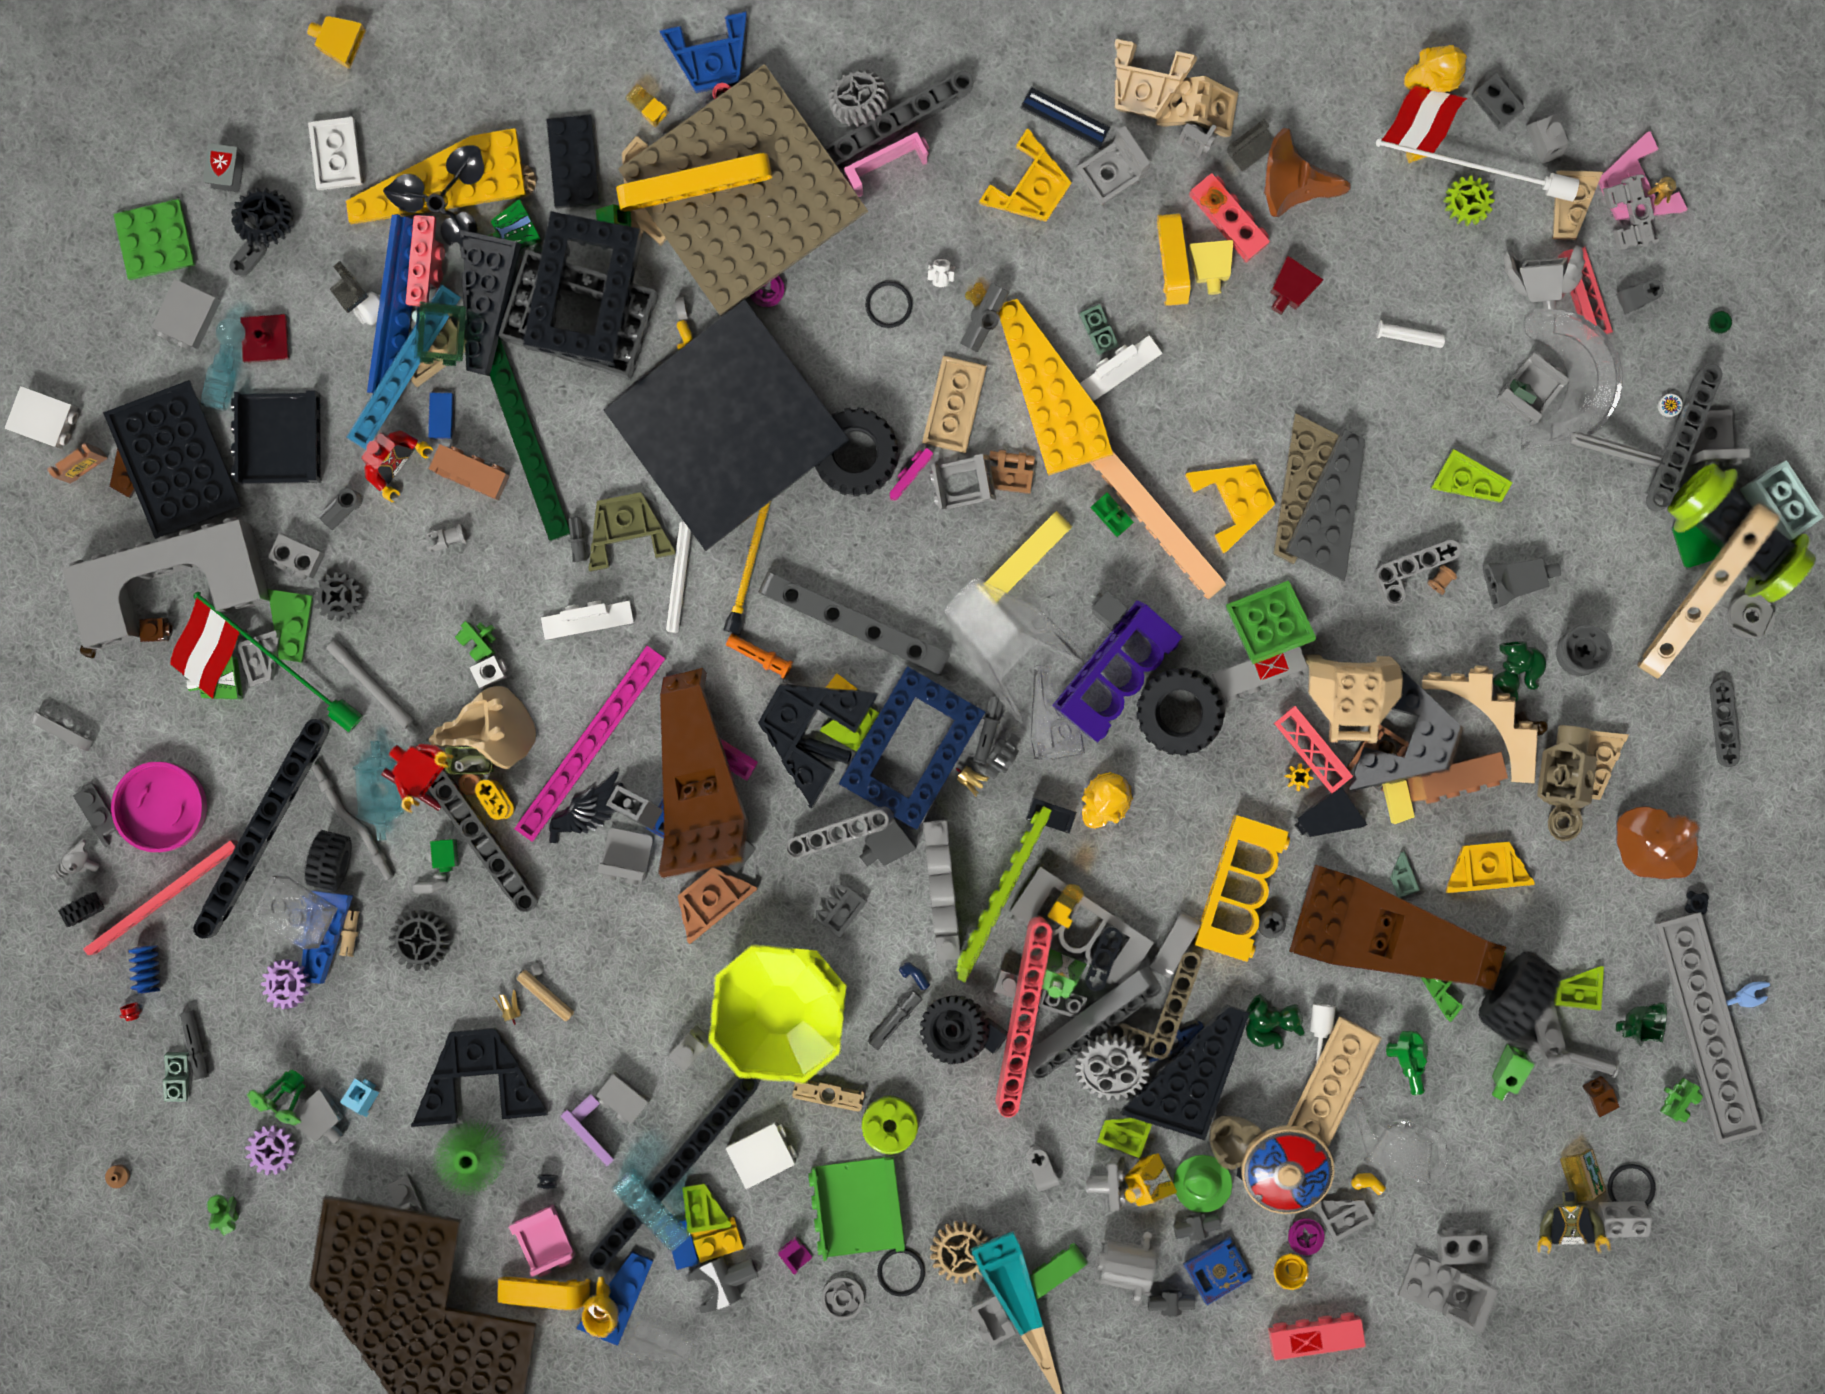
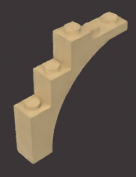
M1475 666L1474 669L1470 668L1469 677H1465L1461 673L1442 676L1438 672H1430L1428 675L1423 676L1422 689L1447 690L1469 700L1480 708L1495 724L1506 743L1511 762V782L1535 783L1538 725H1533L1531 721H1520L1519 724H1514L1516 697H1511L1507 693H1498L1497 696H1492L1493 669H1488V666Z

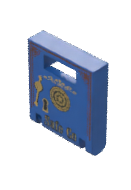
M1231 1237L1222 1240L1183 1263L1206 1305L1211 1304L1253 1278L1251 1273L1242 1276L1249 1269L1235 1245L1227 1248V1245L1233 1242ZM1202 1269L1212 1287L1204 1290L1195 1272Z

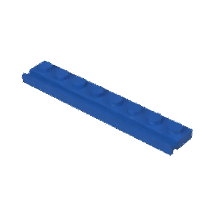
M394 214L391 217L367 393H374L408 338L412 306L406 304L414 219L402 217L398 214Z

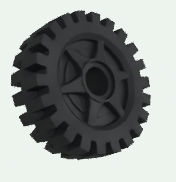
M952 995L936 1000L927 1008V1011L922 1016L924 1020L920 1023V1026L923 1027L920 1030V1036L923 1035L922 1043L927 1045L926 1050L928 1053H933V1058H939V1061L942 1063L960 1064L979 1055V1052L983 1051L985 1048L984 1044L988 1041L987 1034H989V1028H987L989 1022L988 1019L985 1020L984 1016L986 1014L984 1010L981 1011L979 1009L981 1006L978 1003H973L974 1000L966 998V996ZM952 1024L958 1029L957 1035L953 1034L951 1030Z

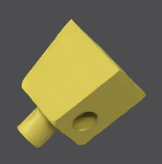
M1233 240L1193 243L1188 247L1196 282H1207L1209 295L1220 294V281H1227L1230 278Z

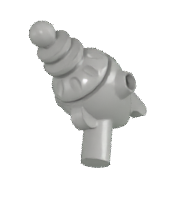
M81 840L63 855L60 864L52 874L54 880L63 878L68 874L84 872L86 868L94 872L97 871L100 864L87 859L88 851L84 849L85 840Z

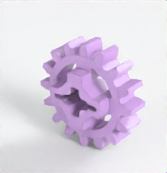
M290 959L275 961L273 966L267 967L269 973L262 975L266 978V982L261 983L262 986H266V990L262 993L263 995H269L267 1002H274L273 1007H281V1009L297 1007V1003L304 1002L302 996L309 994L305 990L311 984L305 981L309 974L302 973L305 967H297L298 961L290 962ZM283 969H286V970H289L290 972L287 973L286 971L283 972L282 970H283Z
M275 1124L271 1126L270 1130L265 1125L262 1127V1131L259 1129L254 1131L256 1137L251 1136L248 1138L252 1144L245 1147L246 1150L250 1151L246 1159L252 1158L253 1161L250 1166L257 1165L258 1173L264 1169L265 1175L271 1174L272 1170L276 1175L280 1173V1168L284 1171L288 1168L287 1163L291 1164L294 1162V1159L290 1156L297 1153L296 1150L292 1149L296 1141L290 1142L289 1138H291L292 1133L285 1135V1127L278 1131ZM268 1135L265 1143H259L262 1137ZM271 1146V1149H272V1150H275V1151H277V1152H274L273 1154H271V1151H269V1150H267V1149H265V1148ZM284 1156L280 1163L275 1164L277 1157Z

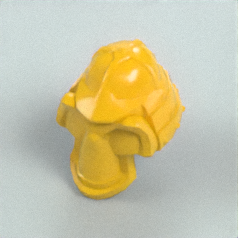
M1454 45L1425 48L1419 53V63L1412 66L1404 78V84L1409 90L1414 86L1423 88L1429 86L1431 91L1448 92L1456 88L1458 89L1464 81L1467 56L1460 48Z
M1109 772L1098 774L1097 777L1090 780L1081 798L1086 803L1082 809L1084 824L1089 828H1099L1105 826L1109 821L1118 823L1120 819L1125 818L1133 797L1131 786L1124 777Z

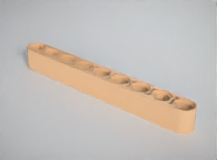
M1114 452L1112 456L1090 462L1096 471L1099 470L1103 474L1101 476L1108 485L1117 490L1116 494L1126 505L1129 504L1132 508V513L1138 520L1146 524L1145 528L1155 539L1158 538L1161 542L1160 545L1168 555H1172L1176 559L1174 562L1184 573H1188L1189 579L1198 590L1201 589L1205 593L1204 597L1209 600L1226 586L1219 574Z

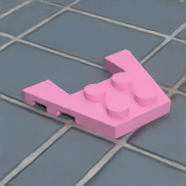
M1650 131L1619 158L1601 176L1598 183L1603 193L1604 188H1610L1619 184L1626 185V183H1621L1622 179L1634 175H1644L1641 178L1645 197H1650L1654 215L1683 213L1688 210L1680 192L1671 195L1669 203L1666 202V197L1656 206L1654 205L1655 195L1647 194L1652 188L1638 159L1658 150ZM1623 202L1618 203V207L1611 209L1615 220L1630 219L1627 205L1623 204ZM1642 204L1638 205L1635 209L1638 217H1642L1645 214V207Z

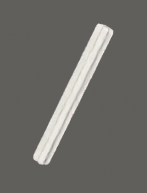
M680 522L666 627V630L672 633H678L691 538V531L685 522Z

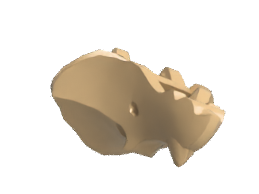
M493 686L479 693L472 702L461 710L459 716L454 721L445 722L443 726L435 728L434 734L429 737V742L441 748L471 746L481 752L495 765L503 769H509L527 756L535 743L536 730L534 722L524 704L508 688Z

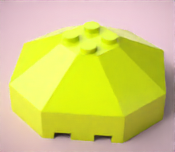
M752 945L715 976L709 1042L738 1077L805 1083L840 1053L846 985L817 950Z

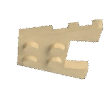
M1116 39L1117 58H1115V67L1117 68V80H1115V109L1159 119L1197 61V57L1192 54L1176 51L1169 74L1131 67L1137 45L1133 42Z

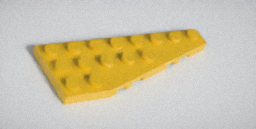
M514 128L471 135L346 200L349 223L357 224L390 219L394 214L408 216L433 212L427 207L425 198H423L424 206L421 210L417 212L404 211L395 206L386 197L383 189L403 174H414L425 185L423 194L430 196L436 191L442 192L455 177L446 169L447 158L454 150L467 145H474L480 148L484 162V173L481 179L473 184H464L458 179L446 193L448 197L446 209L525 197L526 189L517 130Z
M1014 299L1005 302L999 312V318L1048 476L1112 456L1113 452L1099 409L1019 300Z

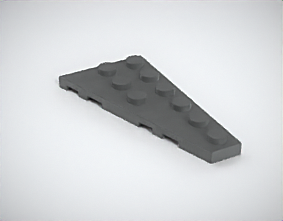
M1342 429L1285 552L1341 581H1345L1365 441V439L1347 429Z

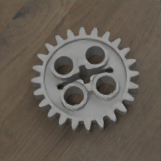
M1105 1034V1040L1096 1036L1095 1043L1088 1040V1047L1082 1045L1081 1052L1077 1053V1059L1075 1060V1075L1078 1076V1083L1083 1082V1089L1090 1088L1091 1095L1098 1092L1099 1099L1104 1094L1107 1100H1110L1111 1096H1115V1099L1118 1101L1119 1095H1123L1127 1099L1128 1092L1136 1095V1088L1143 1089V1083H1147V1076H1149V1060L1146 1059L1147 1053L1142 1052L1141 1045L1135 1047V1040L1127 1043L1126 1036L1118 1040L1117 1034L1114 1035L1113 1039H1110L1108 1034Z

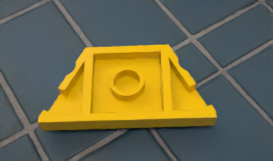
M1510 842L1464 845L1461 847L1448 881L1446 893L1535 885V883L1525 870L1520 858L1515 854V850Z

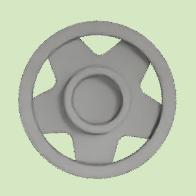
M834 1278L823 1289L821 1297L822 1306L825 1312L836 1320L852 1319L859 1314L863 1307V1290L859 1283L852 1278ZM844 1281L849 1282L853 1285L847 1287ZM834 1284V1290L827 1292L828 1288ZM859 1293H860V1304H858L857 1301L855 1300V1298L858 1296ZM826 1303L833 1305L832 1312L829 1310ZM846 1310L852 1312L850 1315L842 1316Z

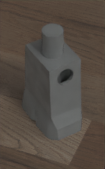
M1543 558L1512 564L1489 563L1482 567L1494 609L1507 605L1518 596L1549 587V578L1561 576L1559 563L1544 566Z

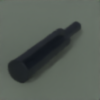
M812 738L807 740L801 739L799 745L805 746L804 750L845 764L850 762L852 751Z

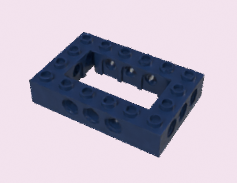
M907 666L841 778L839 785L877 807L889 808L892 810L894 817L917 830L980 723L985 711ZM916 697L926 705L952 718L954 722L908 799L874 779L870 774Z

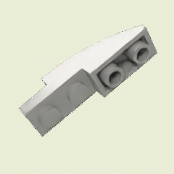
M999 969L992 991L1014 998L1018 975ZM1042 988L1038 1007L1075 1018L1083 1012L1087 998L1075 993H1071L1069 998L1062 996L1053 998L1049 995L1048 990ZM1026 992L1022 999H1029L1033 992Z

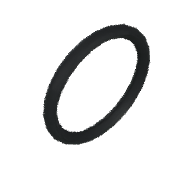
M885 281L875 285L869 291L865 307L868 317L876 325L883 328H895L902 325L909 318L913 303L909 291L903 285L893 281ZM894 286L906 295L908 309L904 317L898 322L883 323L873 316L870 309V300L879 288Z
M1625 1164L1615 1169L1607 1185L1611 1201L1618 1202L1612 1191L1615 1177L1621 1171L1633 1168L1642 1171L1649 1179L1651 1190L1648 1199L1645 1201L1646 1206H1648L1652 1202L1656 1190L1655 1182L1650 1172L1637 1164Z
M893 1249L881 1258L877 1268V1276L880 1285L886 1292L894 1296H908L921 1287L925 1278V1267L923 1261L915 1252L909 1249L896 1252V1249ZM897 1253L911 1255L920 1266L918 1283L912 1289L904 1292L894 1291L889 1288L882 1277L883 1264L890 1256Z

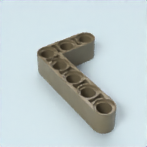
M1188 952L1182 956L1154 1035L1123 1023L1116 1025L1122 1027L1124 1031L1123 1037L1126 1036L1127 1043L1132 1041L1135 1034H1142L1145 1037L1142 1052H1146L1147 1055L1158 1059H1163L1169 1055L1201 966V959L1198 954ZM1187 956L1196 958L1197 965L1194 969H1188L1184 965V960ZM1185 977L1188 979L1190 984L1187 990L1178 989L1176 983L1179 978ZM1172 999L1181 1001L1182 1008L1180 1011L1173 1012L1170 1010L1169 1002ZM1166 1020H1170L1174 1024V1030L1169 1034L1164 1033L1161 1029V1024ZM1110 1029V1030L1107 1032V1034H1108V1036H1109L1110 1039H1113V1037L1111 1036V1033H1110V1031H1111V1029ZM1157 1042L1166 1044L1167 1050L1163 1055H1157L1154 1052L1153 1048Z

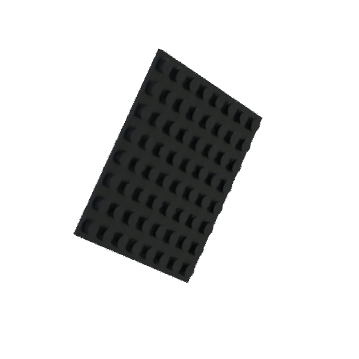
M745 299L603 410L705 551L849 441V438Z

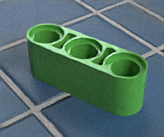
M1076 1243L1070 1244L1069 1249L1066 1251L1063 1249L1050 1258V1262L1047 1264L1044 1262L1032 1271L1033 1273L1029 1277L1035 1299L1042 1297L1088 1264L1087 1259Z

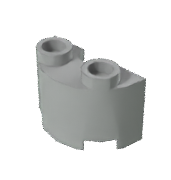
M995 1294L968 1309L973 1321L978 1320L982 1326L978 1330L983 1340L988 1339L991 1346L1016 1334L1006 1311Z

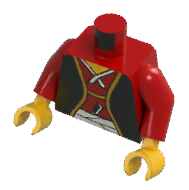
M400 430L389 434L379 433L374 441H370L367 444V450L362 455V460L366 464L364 466L365 478L377 490H382L383 497L390 502H394L390 498L392 492L400 496L398 490L386 485L392 481L413 453V449L416 448L423 458H428L423 453L424 449L429 448L433 451L427 442L422 441L419 443L418 439Z

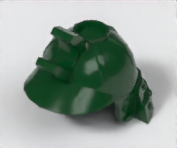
M1660 1002L1650 1006H1637L1631 1009L1626 1014L1625 1021L1616 1022V1031H1622L1623 1038L1632 1037L1640 1047L1645 1041H1659L1663 1043L1667 1022V1003Z

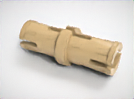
M348 910L343 930L340 934L342 935L340 956H346L347 951V956L354 957L355 938L358 937L359 933L356 932L359 911H353L352 920V911Z

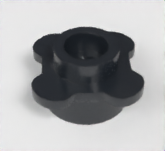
M1694 891L1687 892L1686 897L1688 900L1687 905H1685V911L1687 913L1701 912L1702 915L1706 914L1709 900L1708 894L1704 892L1697 894Z

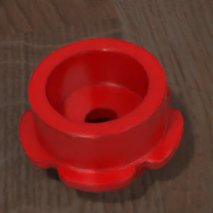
M138 1003L126 1004L120 1008L121 1014L119 1017L125 1018L126 1021L136 1020L139 1018L142 1009H139Z

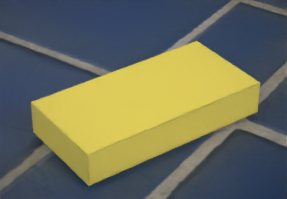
M1407 781L1382 784L1391 823L1397 824L1414 818Z

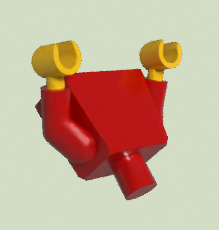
M431 744L410 746L407 751L396 745L390 751L389 756L398 762L393 768L392 773L395 775L394 781L402 799V808L412 813V804L417 807L420 805V802L415 800L414 797L417 799L425 795L443 769L449 767L446 759H453L452 755L445 753L437 745Z

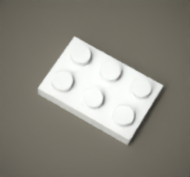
M353 117L308 122L316 189L321 191L363 185L355 119Z

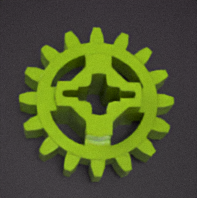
M1469 176L1466 181L1464 177H1461L1459 184L1454 181L1451 184L1452 189H1447L1446 194L1449 197H1446L1444 202L1449 203V205L1445 208V211L1452 212L1449 217L1450 219L1458 218L1457 224L1463 220L1465 221V226H1469L1471 221L1474 225H1477L1479 218L1484 221L1487 218L1486 213L1492 211V208L1488 205H1492L1495 201L1489 198L1493 191L1486 190L1489 185L1488 183L1480 184L1482 178L1479 177L1477 181H1473V176ZM1470 187V189L1466 191L1462 190L1461 188ZM1467 197L1472 198L1470 205L1467 203ZM1470 211H1478L1477 214L1468 215Z

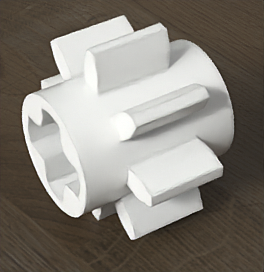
M937 259L933 262V265L928 266V280H932L934 286L946 287L949 285V281H954L955 266H950L948 260Z

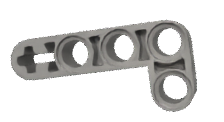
M1447 540L1376 568L1374 580L1384 604L1392 607L1403 603L1406 593L1401 580L1455 560L1461 553L1459 543L1454 540ZM1447 548L1453 549V552L1450 554L1439 555V552ZM1424 553L1431 555L1432 563L1430 565L1424 563ZM1403 561L1410 563L1411 571L1409 573L1403 571ZM1382 569H1387L1390 572V579L1388 581L1381 578L1380 573ZM1390 590H1395L1398 593V600L1396 602L1389 599Z

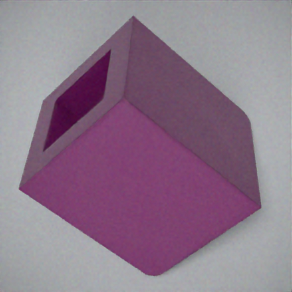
M797 1236L778 1250V1255L794 1275L812 1259V1255Z

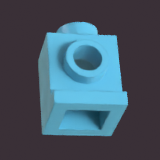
M354 1079L340 1103L354 1112L367 1117L369 1114L368 1110L379 1092L375 1090L376 1085L371 1081L364 1079L362 1082Z

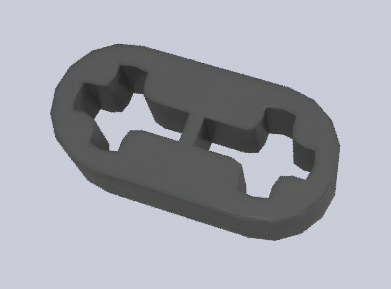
M246 241L231 259V271L237 276H247L266 254V245L264 243L258 247L260 249L258 253L253 252L250 255L252 248H250L251 245ZM238 261L244 262L243 265L246 267L244 270L239 269L237 271L238 266L236 263Z

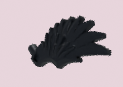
M615 771L597 789L592 786L583 795L572 798L568 810L561 816L551 819L549 824V843H558L559 832L571 833L574 831L579 834L581 832L587 834L589 830L595 831L597 829L595 826L603 827L604 823L601 821L611 820V816L606 814H612L617 811L607 806L606 803L616 788L613 785L617 780L618 771ZM619 783L617 785L622 787L623 783Z

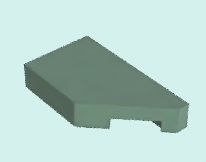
M1405 851L1400 852L1390 875V880L1398 898L1420 891Z

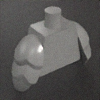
M1578 245L1575 246L1569 263L1568 257L1531 260L1522 263L1513 252L1507 251L1504 254V270L1510 279V285L1520 295L1528 297L1530 302H1542L1543 312L1556 311V300L1563 299L1566 293L1573 291L1583 276L1582 270L1585 261L1582 247Z

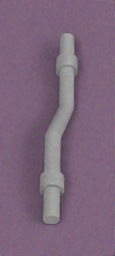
M320 764L312 766L311 769L319 781L318 786L321 792H325L337 816L361 835L372 855V862L375 866H378L384 879L387 881L394 877L386 863V856L378 849L369 830L345 811L332 788L334 785L331 779H327Z

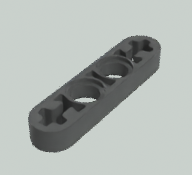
M1716 680L1710 686L1716 756L1721 766L1733 767L1740 761L1733 688L1727 680ZM1720 683L1722 687H1726V692H1723L1722 696L1723 699H1728V702L1717 703V700H1721V693L1716 692V688L1720 687ZM1721 706H1725L1729 710V715L1725 719L1720 718L1718 715V709ZM1724 728L1731 731V738L1728 741H1724L1720 737V732ZM1733 743V747H1728L1729 754H1733L1734 758L1730 759L1728 764V760L1723 759V755H1727V748H1722L1721 744L1729 745Z

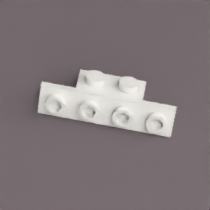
M1150 335L1135 346L1132 344L1129 347L1124 345L1115 352V357L1110 360L1108 358L1103 359L1096 365L1098 369L1095 370V373L1080 383L1093 402L1162 355V352Z
M600 600L587 603L588 607L579 608L578 605H571L565 607V611H561L560 614L541 617L544 638L548 640L632 624L634 620L630 601L610 605L601 604Z

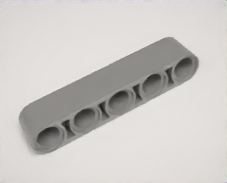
M879 807L799 834L787 842L786 851L791 857L799 858L880 831L891 825L894 819L893 812L887 807ZM878 813L884 815V824L880 823L877 820ZM857 820L864 823V831L857 828ZM836 827L843 830V838L836 834ZM816 834L822 836L823 844H819L816 841ZM795 841H799L802 844V851L796 849Z

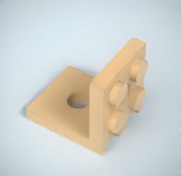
M1206 76L1185 78L1160 118L1157 119L1156 124L1163 127L1186 125L1187 123L1198 124L1208 130L1214 124L1217 126L1214 133L1222 137H1231L1238 93ZM1182 97V102L1177 106L1179 99Z

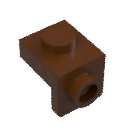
M1603 1076L1583 1085V1089L1590 1097L1593 1108L1599 1118L1619 1108L1614 1090Z

